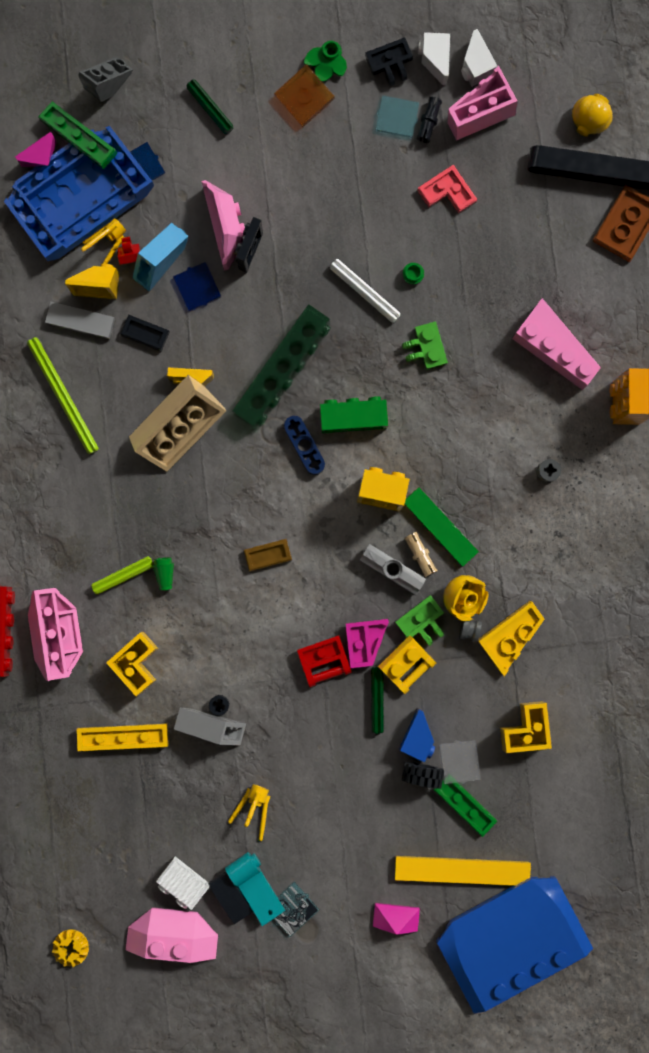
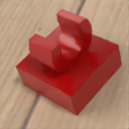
M130 236L121 238L122 247H118L119 264L136 262L138 253L141 251L139 244L132 245Z

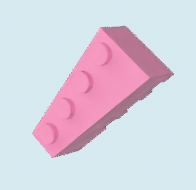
M543 298L512 338L582 390L588 386L601 368Z

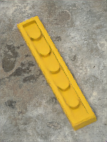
M395 856V880L517 885L530 878L531 863L525 861Z

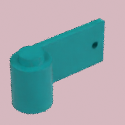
M247 852L226 866L225 870L234 885L240 888L259 922L264 926L286 910L259 868L261 862L256 854L253 853L251 855Z

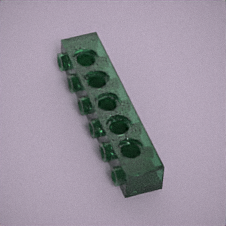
M308 304L232 410L233 415L253 429H256L257 426L261 427L268 418L266 415L270 408L274 409L281 398L278 396L283 390L287 391L293 383L291 379L296 372L299 374L306 364L304 362L308 354L312 356L319 345L316 343L320 337L325 338L331 329L329 326L330 318ZM305 329H312L315 334L312 337H305L303 331ZM294 346H299L302 352L299 355H293L290 353V349ZM280 364H287L290 367L286 373H280L277 368ZM273 381L277 384V387L273 391H268L265 389V384ZM261 399L264 401V405L260 409H255L252 406L253 401Z

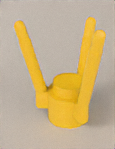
M114 218L106 226L82 243L86 245L81 248V251H86L105 236L111 242L116 240L102 263L108 264L122 243L121 238H124L123 234L126 233V229Z
M252 784L251 789L247 788L244 797L232 813L228 823L231 824L249 798L248 802L252 805L244 824L245 827H248L256 806L261 807L263 803L259 830V841H262L268 802L271 797L268 796L269 790Z

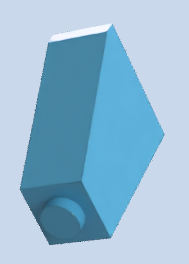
M173 223L169 224L138 253L133 279L150 291L184 251L188 235Z

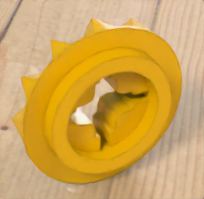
M65 930L53 942L52 953L56 958V962L61 963L63 967L79 965L85 960L89 952L87 938L77 930ZM74 940L73 949L76 952H72L67 956V949L64 946H68Z

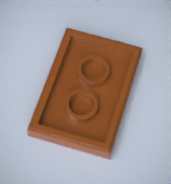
M625 184L592 241L630 263L649 231V197Z

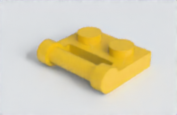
M408 636L378 667L406 694L409 691L408 688L430 667L433 668L437 663L413 637ZM422 657L424 661L402 682L400 678Z

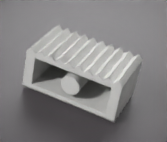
M176 856L156 881L159 884L158 888L167 895L171 893L177 898L176 902L182 908L187 909L189 907L191 910L209 888V884L205 879Z

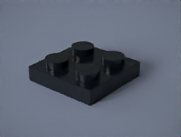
M255 217L252 218L251 223L247 222L243 231L244 240L242 243H238L234 254L237 256L236 262L238 263L239 270L246 273L263 236L262 221Z

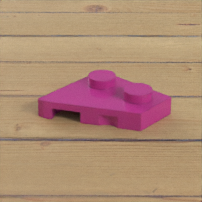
M388 619L346 624L350 668L373 666L389 623Z

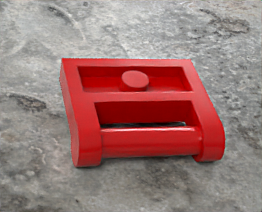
M339 635L297 650L310 688L316 686V683L344 673L345 675L352 673ZM338 659L341 660L342 665L312 675V668Z

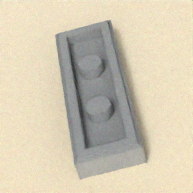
M50 302L45 323L48 325L105 339H110L115 318L112 316Z

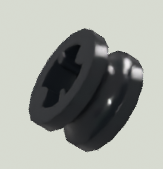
M223 695L214 696L209 702L210 711L219 716L225 714L229 709V700ZM218 699H222L225 709L221 708V711H217L216 706L213 705L214 701L218 702Z

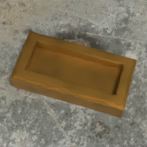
M287 539L244 550L249 571L292 560Z

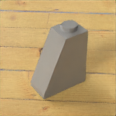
M180 707L175 717L174 730L219 745H241L246 723L191 708Z

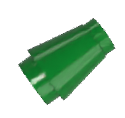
M172 558L154 559L152 567L159 590L172 589L174 571Z

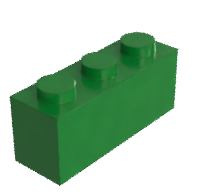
M379 396L369 397L368 401H359V398L346 399V402L337 403V400L332 399L325 400L324 404H320L322 433L388 428L386 399L381 400Z

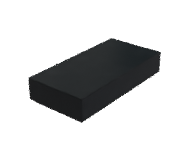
M128 314L120 335L162 352L170 331Z

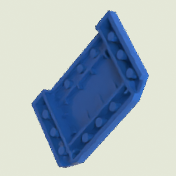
M110 126L105 127L106 130L96 132L94 129L91 130L118 153L104 169L68 143L52 155L48 166H36L16 180L12 186L14 190L9 198L4 200V203L47 261L64 256L110 223L114 218H117L145 198L154 187L153 181Z
M550 876V878L530 877L451 919L441 937H438L436 940L474 1014L486 1012L583 959L593 949L555 876Z

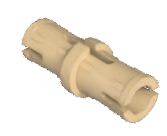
M415 532L413 535L410 534L404 539L414 555L412 558L414 561L417 560L424 576L428 577L430 574L432 575L438 570L428 555L430 552L428 549H425L418 533Z

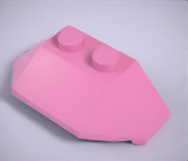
M204 180L201 182L225 271L230 268L236 258L234 255L238 243L243 242L245 227L244 223L239 224L237 216L241 215L238 202L234 203L232 195Z
M56 588L32 591L28 621L34 660L46 681L69 677L83 653L76 607L61 595Z
M151 908L128 926L126 951L145 959L188 963L216 959L218 934L198 912Z

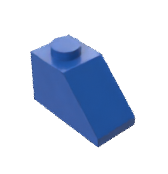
M417 708L399 750L425 762L427 758L430 759L432 757L435 746H433L434 740L422 710Z

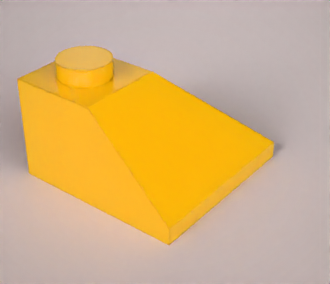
M100 264V266H93L66 279L65 285L73 296L117 299L119 273L113 265Z

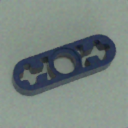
M298 416L288 417L284 423L285 431L307 472L312 475L322 473L325 468V461L303 420ZM290 422H299L298 430L300 434L305 432L306 435H301L294 440L293 437H296L297 434L293 429H288L291 426ZM304 439L311 443V448L305 452L298 448L299 442ZM313 451H315L317 454H313L312 456L316 462H321V464H319V469H310V458L308 457L305 460L303 456H308Z

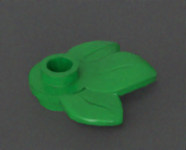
M327 41L322 47L312 48L304 59L305 65L315 67V75L320 83L328 81L334 73L338 76H344L347 69L346 60L341 56V46L335 41ZM332 50L335 52V54L328 55L327 52Z

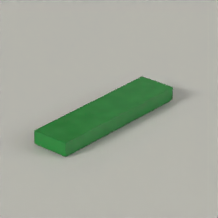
M53 101L38 116L42 123L102 169L118 154L113 147Z
M420 487L405 499L404 505L461 567L479 552Z

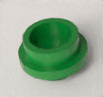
M418 263L407 264L403 269V279L411 285L420 283L424 278L423 267Z

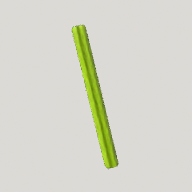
M37 337L28 340L27 345L88 454L95 453L99 448Z

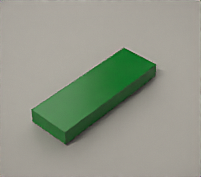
M449 773L443 778L441 789H433L481 837L497 823V820Z

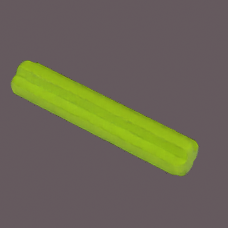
M145 557L92 583L91 587L95 594H100L153 568L152 565L154 563L150 557Z

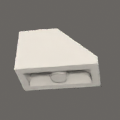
M478 29L473 31L461 69L464 79L469 81L472 87L479 84L481 80L488 78L494 72V69L498 67Z
M424 33L423 41H419L418 55H422V64L442 85H446L449 76L450 34Z

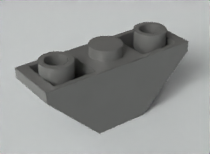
M115 57L79 72L78 76L83 88L102 102L115 95L132 74L133 69L124 60Z

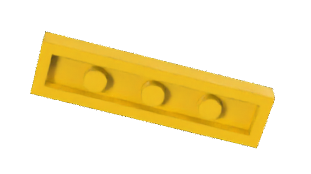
M168 723L77 728V751L168 747Z

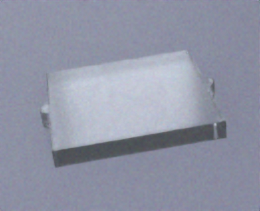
M456 740L454 743L439 744L442 769L445 770L443 776L444 784L458 782L465 784L466 781L481 780L475 740L464 742Z

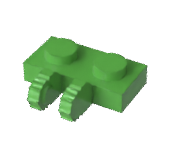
M436 321L415 327L417 339L404 342L402 348L410 349L419 346L421 352L409 354L405 357L406 362L423 359L426 370L447 365L448 361Z
M431 595L395 621L406 638L408 636L413 637L419 632L429 646L433 642L431 637L423 630L426 626L430 624L435 634L440 638L444 635L434 621L444 612Z

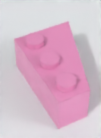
M499 66L494 69V72L488 78L481 80L474 90L467 92L448 109V125L456 140L515 116L518 101Z

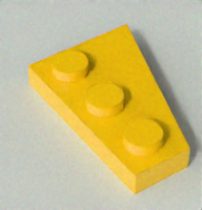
M528 601L478 640L481 647L504 677L513 661L517 660L521 654L520 652L525 644L531 640L545 620L532 601Z

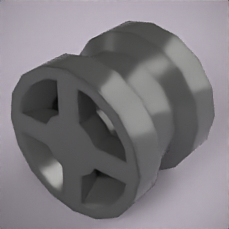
M552 459L540 463L536 470L538 479L545 483L556 480L561 474L560 464Z
M462 621L459 639L465 640L467 638L477 643L482 622Z

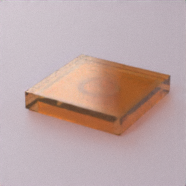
M307 64L274 93L275 97L302 127L335 99V96Z

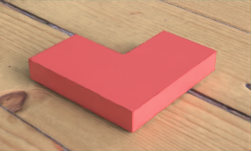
M454 165L417 188L418 193L429 208L447 196L457 212L461 213L478 200Z

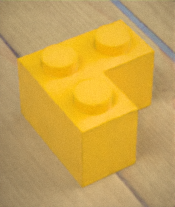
M140 632L106 663L137 697L156 681L142 663L159 648L144 632Z
M545 702L520 703L522 726L500 728L502 750L506 753L552 749L547 703Z

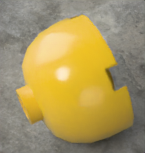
M461 575L453 578L446 586L443 595L444 605L448 612L462 621H470L472 616L475 614L479 615L484 610L489 596L488 591L485 590L486 584L470 575Z

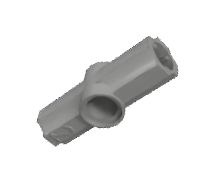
M371 544L368 545L360 558L361 562L414 595H417L426 578ZM391 563L396 564L399 568L398 574L395 576H391L387 572V566Z

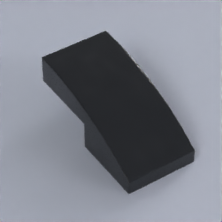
M224 872L208 883L217 900L234 924L253 913L240 888L234 885L227 872Z

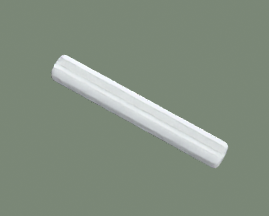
M339 259L333 261L330 269L389 321L394 323L400 317L399 311Z

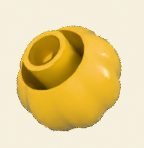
M600 94L588 95L580 98L575 103L572 109V118L574 124L578 127L576 131L579 134L587 137L589 134H599L608 129L613 115L611 106L608 104L609 100Z

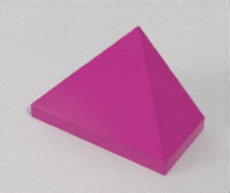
M49 132L15 156L21 167L48 166L57 142L53 134Z
M375 903L373 927L396 935L417 932L420 908Z

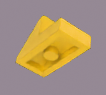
M168 367L167 377L174 384H180L187 375L204 386L214 379L212 370Z

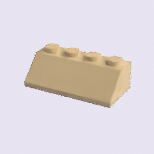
M187 375L129 438L136 453L167 472L226 412V409L204 385Z

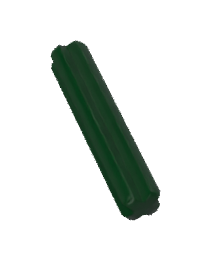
M195 79L188 82L186 85L187 90L224 134L230 133L233 130V124Z
M372 667L371 720L372 733L376 734L384 732L383 671L379 667Z

